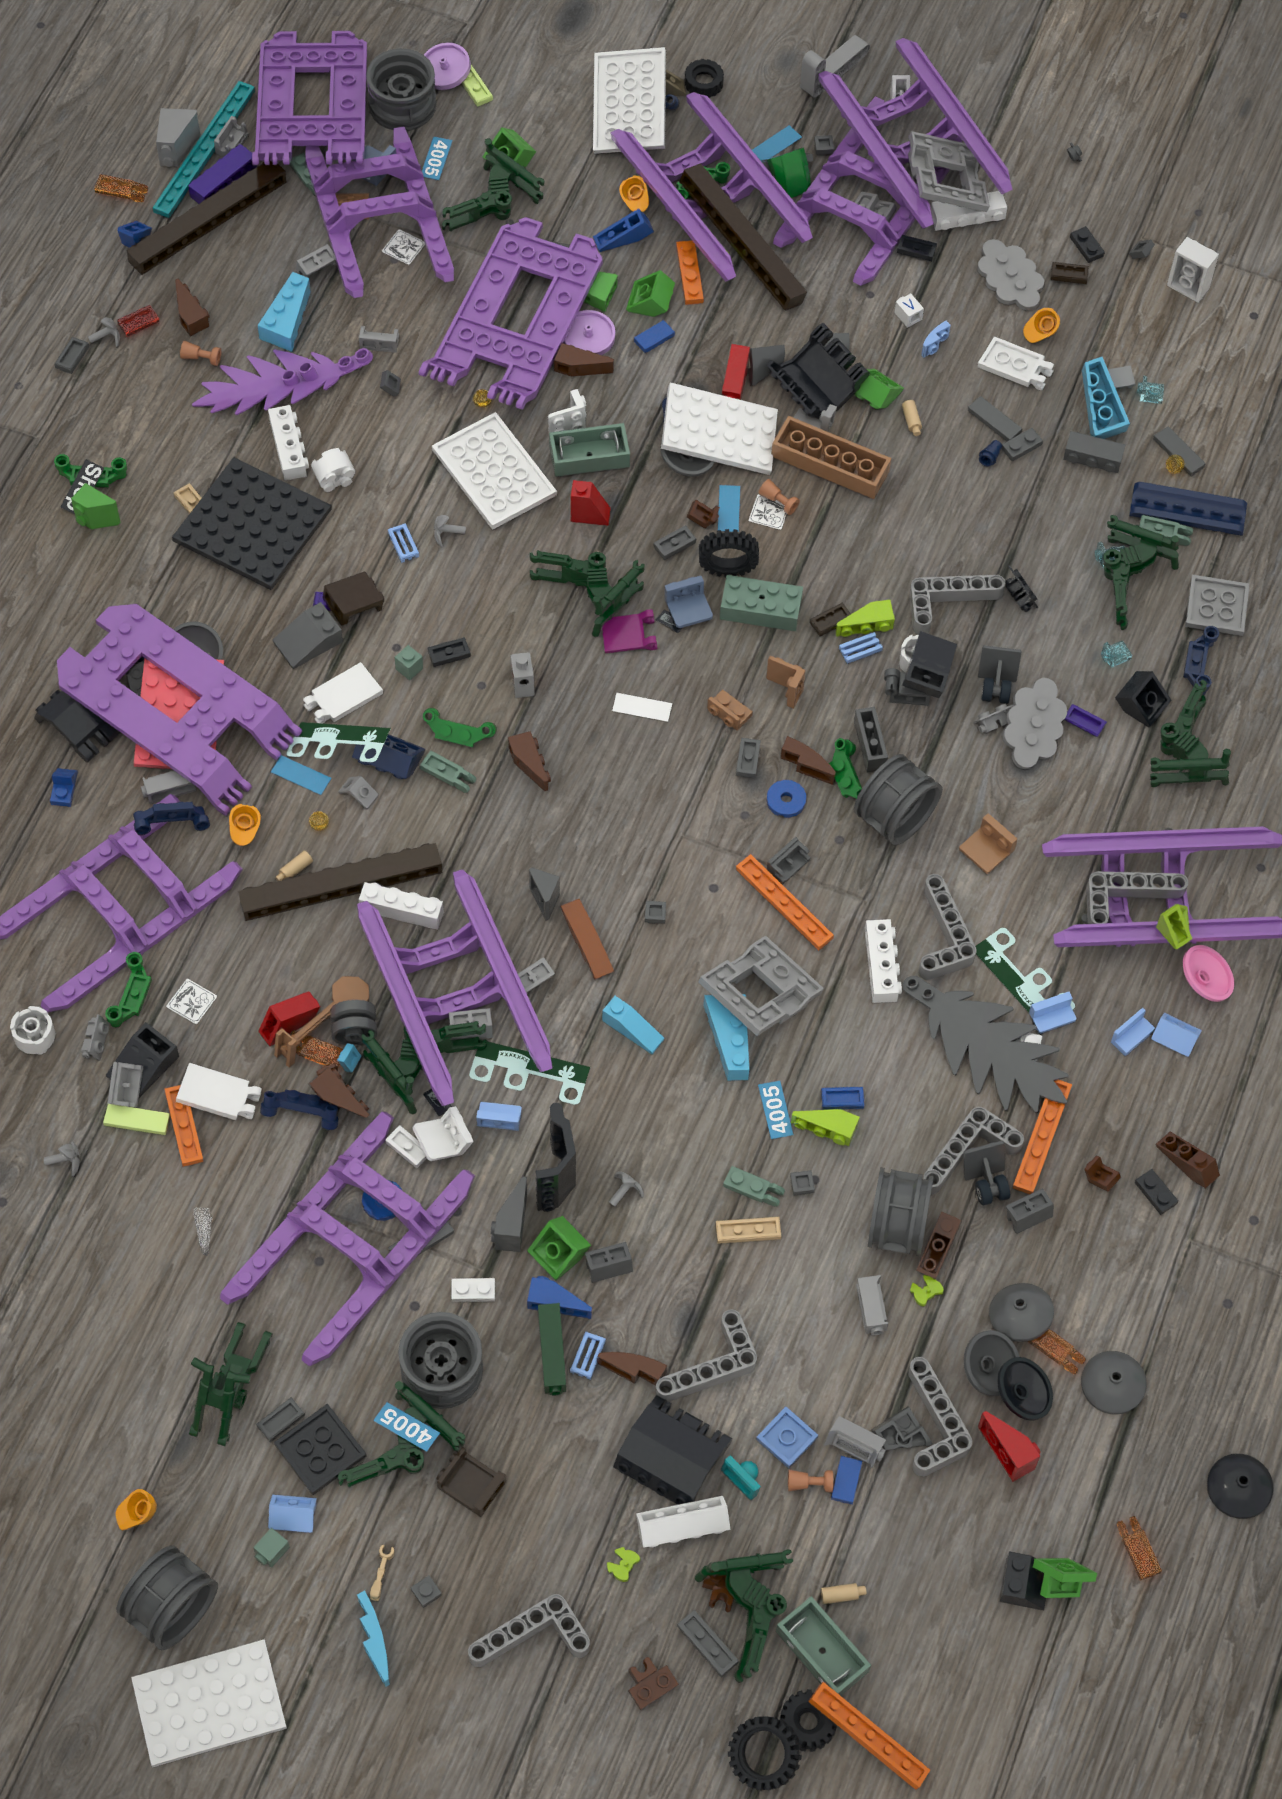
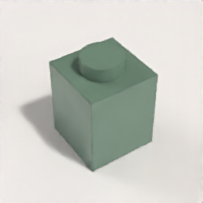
M407 645L395 656L396 670L410 681L423 669L422 655Z
M271 1527L253 1547L256 1554L254 1557L262 1565L268 1564L272 1568L290 1548L289 1543Z

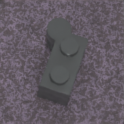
M895 668L885 670V694L890 695V703L929 706L930 695L902 686L905 672H900Z

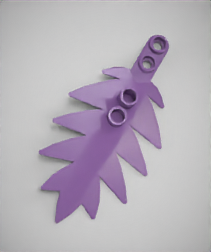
M362 348L351 357L344 356L338 363L334 364L329 358L314 352L311 355L317 362L293 353L274 349L273 352L287 370L260 358L248 355V360L260 376L238 368L220 365V368L236 384L202 382V386L211 393L192 403V406H214L210 412L215 413L240 402L235 412V415H239L259 403L265 397L264 410H268L287 397L292 391L291 404H295L324 385L323 389L327 390L341 376L368 365L373 359V354L368 349Z

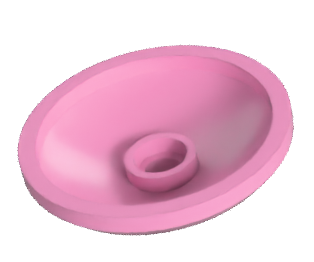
M1196 945L1185 953L1183 957L1184 975L1189 985L1197 994L1214 1002L1223 1001L1232 994L1234 989L1232 971L1226 960L1217 951L1204 945Z

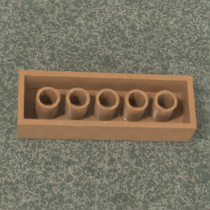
M791 416L787 417L773 441L771 452L773 458L872 499H875L890 472L892 459Z

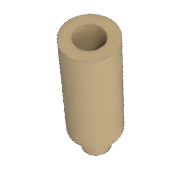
M907 400L902 403V408L910 432H913L914 436H919L922 424L916 404L913 400Z
M306 851L301 852L279 870L280 874L275 879L282 881L287 877H295L309 866L313 859Z
M857 1583L821 1588L823 1604L859 1600V1596L867 1594L866 1587H857Z

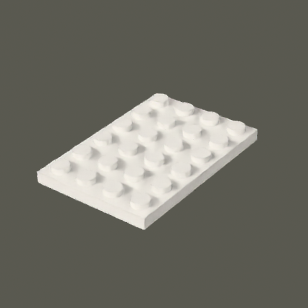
M665 47L595 53L594 154L621 152L611 139L610 132L616 129L632 133L645 150L665 149Z
M670 382L667 392L661 449L770 475L773 463V455L771 454L772 443L775 440L778 409Z
M496 412L432 445V451L492 530L557 496L556 489Z
M265 1639L131 1677L152 1767L287 1729Z

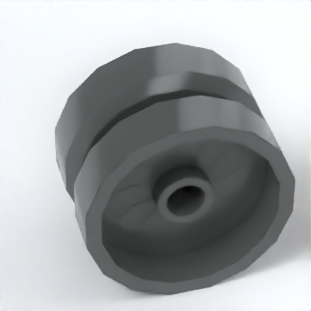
M346 1000L333 1005L330 1009L331 1023L333 1024L331 1026L332 1040L342 1045L347 1043L362 1045L364 1043L362 1042L361 1035L365 1034L366 1037H369V1030L374 1032L375 1038L377 1037L375 1005L365 1000Z

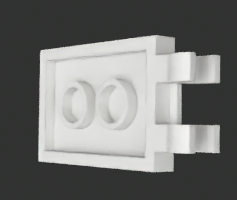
M994 337L979 360L978 368L1029 387L1031 383L1036 389L1043 390L1046 377L1039 374L1042 372L1043 375L1051 377L1054 371L1052 370L1054 364L1044 361L1045 356Z
M360 662L312 690V695L303 699L305 702L304 707L307 711H310L316 706H320L321 709L314 713L316 716L314 720L317 723L323 724L330 718L335 722L382 695L383 689Z
M189 1063L176 1097V1102L236 1120L238 1115L252 1119L256 1106L245 1104L247 1098L258 1102L262 1088L257 1086L248 1087L249 1081Z

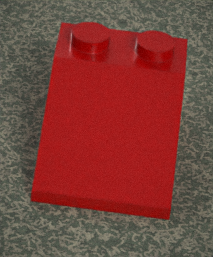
M983 1412L978 1428L1012 1482L1035 1470L1040 1458V1449L1035 1442L1032 1443L1029 1437L989 1412Z

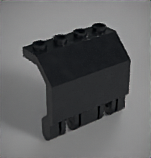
M821 323L810 334L809 341L791 360L781 364L770 360L767 364L771 370L769 372L771 376L782 382L780 384L781 387L793 394L791 398L797 404L801 403L804 406L802 410L809 417L813 415L818 419L822 411H826L830 404L837 406L836 411H838L860 389V385L870 375V372L861 363H857L849 371L847 370L854 363L856 357L852 355L838 338L833 339L825 346L833 337V332L825 323Z
M55 691L50 696L51 701L47 704L43 702L35 710L37 713L34 719L39 724L43 719L51 723L71 743L75 752L87 763L94 755L99 753L98 748L90 741L92 737L103 747H106L108 742H111L121 733L64 691Z
M553 1103L550 1106V1144L552 1154L562 1161L557 1167L535 1171L536 1205L538 1211L549 1212L559 1208L576 1186V1151L570 1121L564 1117L563 1107L560 1103Z
M656 1395L632 1426L617 1454L613 1467L633 1478L641 1485L652 1489L660 1496H664L674 1502L676 1505L694 1502L705 1478L720 1456H723L733 1438L726 1434H723L720 1438L722 1432L719 1430L714 1432L711 1439L706 1437L705 1434L709 1430V1424L704 1423L701 1427L702 1420L688 1412H685L683 1415L684 1410L681 1408L675 1412L673 1417L668 1415L667 1413L670 1411L672 1403L667 1401L664 1404L665 1399Z

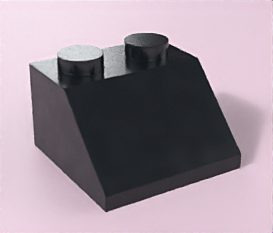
M1136 671L1115 697L1126 714L1147 727H1151L1171 702V698L1153 671Z
M1009 1551L1005 1563L999 1602L1044 1611L1046 1598L1040 1595L1044 1573L1033 1567L1035 1557Z

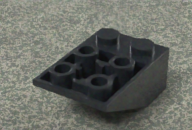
M920 631L902 686L940 698L950 672L957 644Z
M145 1022L130 1038L115 1062L143 1066L139 1092L140 1098L178 1059L179 1053L175 1044ZM113 1065L111 1066V1068L109 1069V1071H108L107 1074H106V1077L109 1078L110 1080H111Z

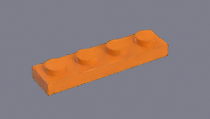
M692 240L676 242L685 305L704 303L695 243Z
M178 1085L165 1088L164 1090L182 1166L184 1167L202 1163L203 1156L191 1107L176 1102L181 1086Z

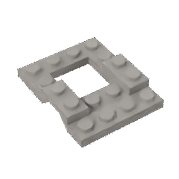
M911 131L909 135L911 149L908 157L912 178L917 180L920 198L987 212L990 205L985 182L978 179L979 162L966 144ZM934 166L959 171L962 189L937 184Z
M767 936L754 942L742 956L733 962L726 960L702 975L698 981L756 1036L776 1023L782 1024L806 1008L808 1002L819 996L824 989ZM755 973L778 996L757 1008L731 983L735 982L737 984Z

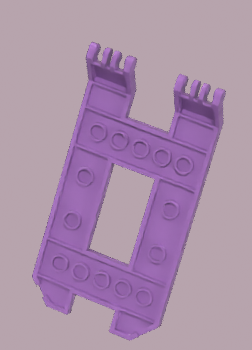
M279 31L273 35L274 38L270 41L265 40L260 46L255 152L252 153V164L258 165L259 161H264L266 165H269L270 161H273V165H277L278 161H283L284 165H290V161H292V146H328L326 164H332L333 160H338L339 164H343V160H346V164H350L351 160H356L357 164H363L365 159L367 42L362 39L358 40L351 31H332V43H297V31ZM330 72L329 115L294 116L296 73Z
M527 217L520 219L518 223L501 226L435 356L422 363L419 375L425 377L429 370H433L430 378L436 380L438 376L437 381L441 383L444 381L445 376L449 375L447 384L454 387L457 380L468 375L476 358L506 367L508 369L503 379L491 385L487 398L493 400L499 392L501 393L499 402L504 403L506 400L507 405H512L514 399L517 398L516 408L523 410L527 402L536 398L558 350L564 342L603 264V259L596 248L594 240L575 234L568 248L540 239L538 236L543 228V223ZM521 270L552 280L525 335L493 325Z
M137 604L109 606L96 619V624L109 632L86 657H83L69 647L57 660L59 688L197 786L215 809L225 816L230 812V808L223 804L221 800L224 798L232 806H235L238 803L236 799L241 800L243 798V794L234 788L235 784L245 792H248L252 785L242 778L226 757L211 747L212 744L235 721L252 734L269 756L277 760L281 753L272 747V744L275 743L282 750H286L289 747L288 744L291 745L294 742L293 738L284 731L288 729L296 737L302 733L301 728L292 722L276 701ZM142 656L201 697L178 723L119 682L123 675Z

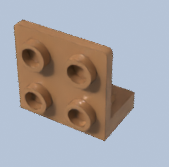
M769 656L766 678L788 688L785 695L787 706L794 709L804 690L806 670L798 665L789 664L781 658Z
M988 813L982 819L981 828L961 844L959 850L986 874H989L1015 850L1017 838Z

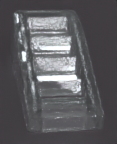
M194 1207L193 1215L200 1248L203 1255L208 1256L212 1214L209 1208Z

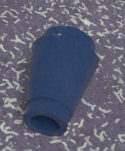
M994 440L979 453L980 463L986 467L994 465L1002 444Z

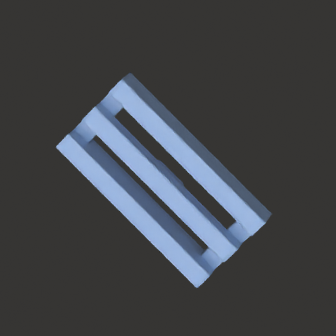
M406 523L388 529L389 537L401 563L405 562V559L411 560L414 556L416 558L419 557V552ZM402 529H403V531H404V533H405V535H406V538H407V540H408V542H409V544H410V546H411L412 552H409V549H408V547H407V545H406V543H405V541H404V538H403V536H402V534H401V532H400V530H402ZM393 532H396L400 540V543L405 551V554L402 553L401 548Z
M875 632L839 645V650L847 664L878 653L883 649L882 645L879 644V639L876 638ZM875 645V647H872V648H870V649L864 650V649L867 648V647H870V646ZM859 652V653L853 654V655H851V656H848V655L851 654V653Z
M585 1331L570 1373H577L578 1376H585L591 1380L597 1365V1356L602 1352L606 1338ZM590 1338L592 1341L581 1369L577 1368L587 1340ZM596 1341H599V1345L597 1347L590 1368L588 1371H585L592 1351L594 1349V1346L596 1344Z

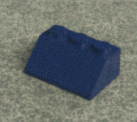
M388 734L376 761H360L365 745L359 744L355 745L352 758L357 759L361 764L375 766L378 771L390 772L398 779H407L413 775L426 749ZM371 748L367 750L365 758H373L376 755V749Z

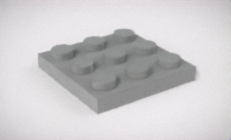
M1192 575L1185 627L1204 630L1207 626H1215L1221 633L1243 636L1249 583Z

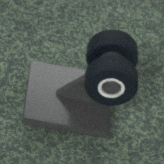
M985 645L982 647L978 677L984 678L982 701L990 702L992 696L999 697L1000 703H1009L1012 682L1017 681L1021 650Z
M1004 1141L992 1142L965 1150V1180L984 1177L983 1180L976 1181L975 1183L976 1194L980 1204L983 1206L991 1204L993 1196H997L1000 1201L1009 1199L1011 1192L1005 1175L1001 1174L992 1178L993 1173L1005 1170Z

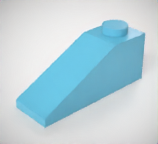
M614 996L602 1010L603 1022L650 1054H653L664 1041V1037L634 1008L617 996Z

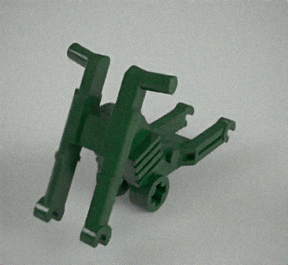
M487 138L485 139L486 152L489 154L485 156L486 161L483 168L484 170H489L492 166L488 181V191L482 193L476 199L444 208L442 216L445 218L446 214L449 213L450 220L442 222V230L449 226V231L476 222L489 214H495L496 218L506 220L511 215L512 204L508 182L511 181L517 188L531 196L534 203L538 204L539 198L543 199V192L539 191L540 185L544 186L545 181L542 178H537L526 170L524 166H521L507 154L493 146L492 140Z
M1111 515L1110 521H1107V527L1111 529V535H1108V542H1119L1129 546L1128 548H1121L1120 552L1115 549L1107 550L1103 556L1104 575L1107 579L1113 580V592L1116 600V624L1122 623L1121 630H1124L1128 626L1126 595L1130 576L1142 573L1143 569L1155 562L1157 556L1171 560V568L1177 570L1179 568V554L1176 550L1179 549V537L1174 535L1170 539L1162 534L1141 528L1139 525L1118 520L1117 516Z
M537 550V556L530 553V561L533 563L539 562L562 566V571L537 568L536 573H534L533 570H530V578L532 580L560 583L572 582L577 586L587 587L588 598L590 597L595 606V614L599 615L594 621L595 625L592 631L594 637H598L602 626L627 604L636 592L642 591L644 588L643 581L637 584V577L645 570V564L638 566V560H635L633 567L623 578L618 580L614 587H611L608 583L607 569L605 568L606 556L603 553H591L588 560L585 561L572 559L569 555L541 552Z
M1201 680V686L1197 683L1194 684L1175 724L1166 723L1161 727L1160 749L1164 754L1173 755L1177 760L1151 758L1152 772L1180 770L1179 773H1151V787H1157L1160 784L1211 782L1212 780H1221L1222 785L1225 786L1229 784L1228 770L1212 769H1226L1229 767L1231 750L1224 749L1222 758H1208L1207 749L1199 741L1198 737L1196 738L1195 735H1192L1193 726L1202 708L1206 705V698L1202 695L1207 688L1205 680Z
M478 1021L448 1025L440 1029L431 1030L440 1053H454L475 1049L484 1050L487 1047V1040L484 1039L480 1043L478 1036L451 1040L452 1037L484 1034L486 1032V1024L479 1028ZM405 1026L403 1028L405 1039L402 1041L400 1057L395 1062L392 1061L389 1053L385 1052L377 1042L373 1031H368L369 1037L362 1034V1042L370 1050V1053H367L366 1050L363 1051L364 1059L371 1062L378 1071V1075L382 1076L393 1092L404 1102L409 1113L415 1114L417 1109L411 1097L413 1093L412 1087L414 1080L422 1070V1066Z
M238 1322L224 1354L225 1366L222 1365L220 1372H215L214 1377V1365H208L196 1357L193 1358L191 1365L201 1370L203 1377L199 1383L194 1419L189 1435L197 1437L198 1432H201L205 1406L209 1405L223 1411L217 1444L226 1446L230 1439L229 1428L233 1416V1408L239 1410L243 1408L247 1397V1390L243 1389L244 1383L249 1384L251 1380L250 1374L257 1372L265 1351L270 1345V1338L273 1333L264 1332L251 1360L234 1354L243 1336L242 1331L246 1324Z
M401 1381L395 1383V1388L397 1389L395 1398L397 1400L404 1399L410 1406V1408L404 1411L405 1413L424 1424L428 1423L434 1430L440 1432L439 1435L451 1445L454 1451H459V1443L462 1446L465 1445V1435L449 1424L442 1414L440 1415L405 1383ZM397 1435L398 1445L375 1460L350 1470L341 1471L338 1475L339 1485L342 1486L343 1481L347 1480V1486L350 1488L399 1468L405 1469L410 1474H417L424 1467L422 1449ZM414 1457L415 1460H418V1465L413 1466V1463H410V1458Z
M790 1549L778 1553L762 1555L756 1553L754 1556L710 1562L695 1575L697 1582H702L707 1576L726 1575L725 1586L728 1592L736 1600L737 1604L748 1610L746 1639L738 1670L734 1675L738 1683L743 1682L741 1674L746 1678L752 1677L750 1670L754 1673L759 1671L758 1668L768 1635L770 1621L785 1612L787 1608L786 1599L782 1595L769 1594L770 1589L753 1579L750 1573L769 1569L781 1570L784 1568V1565L793 1562V1559L786 1558V1555L792 1553Z

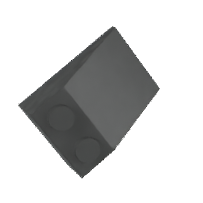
M322 602L305 610L272 640L291 668L295 669L343 642L341 628Z
M525 1176L520 1179L498 1211L496 1222L492 1221L491 1242H495V1250L521 1252L527 1201V1177Z

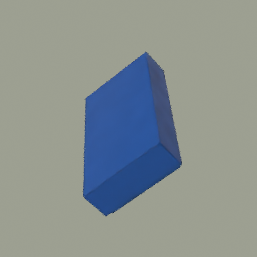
M663 320L634 337V342L644 353H647L674 337L675 332Z
M863 1087L821 1088L822 1110L864 1109Z
M841 1456L831 1500L853 1505L862 1465L861 1460Z

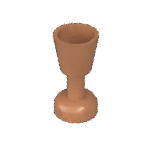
M183 341L180 358L210 359V363L213 366H218L222 351L219 347H214L212 351L201 350L200 346Z
M767 479L759 489V495L772 501L777 500L785 505L784 512L787 515L793 514L799 506L800 500L797 497L786 498L770 479Z
M788 1469V1491L807 1489L808 1485H820L824 1487L826 1492H833V1470H826L823 1477L809 1476L805 1472Z

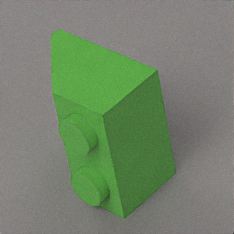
M501 127L492 141L494 147L524 167L529 164L536 153L512 129ZM485 152L482 157L486 160L485 156L489 153Z
M661 270L634 281L626 310L651 317L664 314L669 308L675 282Z
M867 369L870 375L860 385V389L854 395L862 400H868L870 402L869 405L875 409L887 408L904 390V387L876 369Z
M87 483L71 498L75 519L81 526L97 529L116 526L121 523L116 501Z
M561 1216L549 1220L527 1251L555 1280H558L583 1258L592 1245Z

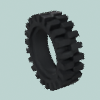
M725 529V533H722L721 530H717V534L711 532L709 536H704V540L701 539L699 544L701 568L704 567V571H709L711 575L716 572L718 577L724 574V577L729 574L737 576V573L743 576L745 572L750 573L751 569L754 570L759 563L758 541L756 542L755 537L752 538L751 534L746 535L745 531L738 533V530L733 529L732 533L729 532V529ZM721 549H737L746 554L736 558H721L712 553Z
M762 1716L748 1719L744 1724H740L737 1727V1732L732 1734L733 1740L729 1741L728 1746L731 1749L728 1751V1757H731L730 1767L734 1768L733 1773L740 1778V1782L746 1783L748 1787L756 1788V1790H771L786 1785L789 1782L788 1780L796 1775L795 1771L800 1767L798 1764L799 1760L802 1759L799 1750H802L801 1744H798V1736L793 1733L794 1729L791 1726L788 1727L785 1721L778 1720L775 1717ZM760 1731H768L775 1734L781 1740L785 1750L784 1761L781 1767L775 1773L766 1776L754 1772L749 1767L745 1757L747 1742L755 1733Z

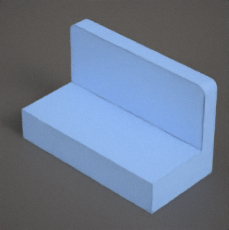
M1070 992L1031 1004L1029 1014L1034 1025L1037 1026L1038 1033L1041 1034L1076 1021V1016L1070 1006L1073 999Z
M1144 1008L1140 1009L1113 1034L1111 1043L1124 1056L1128 1055L1155 1031V1027L1144 1018L1146 1012Z
M1164 1012L1151 1039L1188 1057L1202 1030Z
M480 1102V1107L477 1111V1126L519 1131L522 1108L516 1105Z
M272 1495L269 1504L268 1528L311 1533L313 1531L317 1498Z

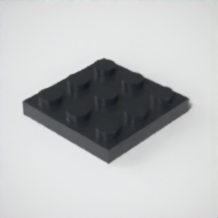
M328 1403L274 1442L276 1448L312 1495L338 1478L341 1471L349 1470L367 1457L365 1451Z

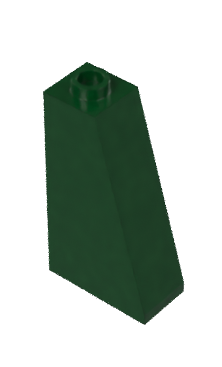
M560 1303L538 1305V1322L545 1394L549 1393V1395L556 1396L566 1392Z

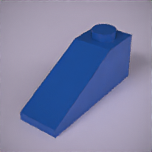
M638 208L599 232L593 238L598 250L602 252L638 242L653 233L654 230L649 218Z
M532 1277L527 1309L538 1310V1305L560 1303L561 1314L591 1319L592 1307L547 1277Z

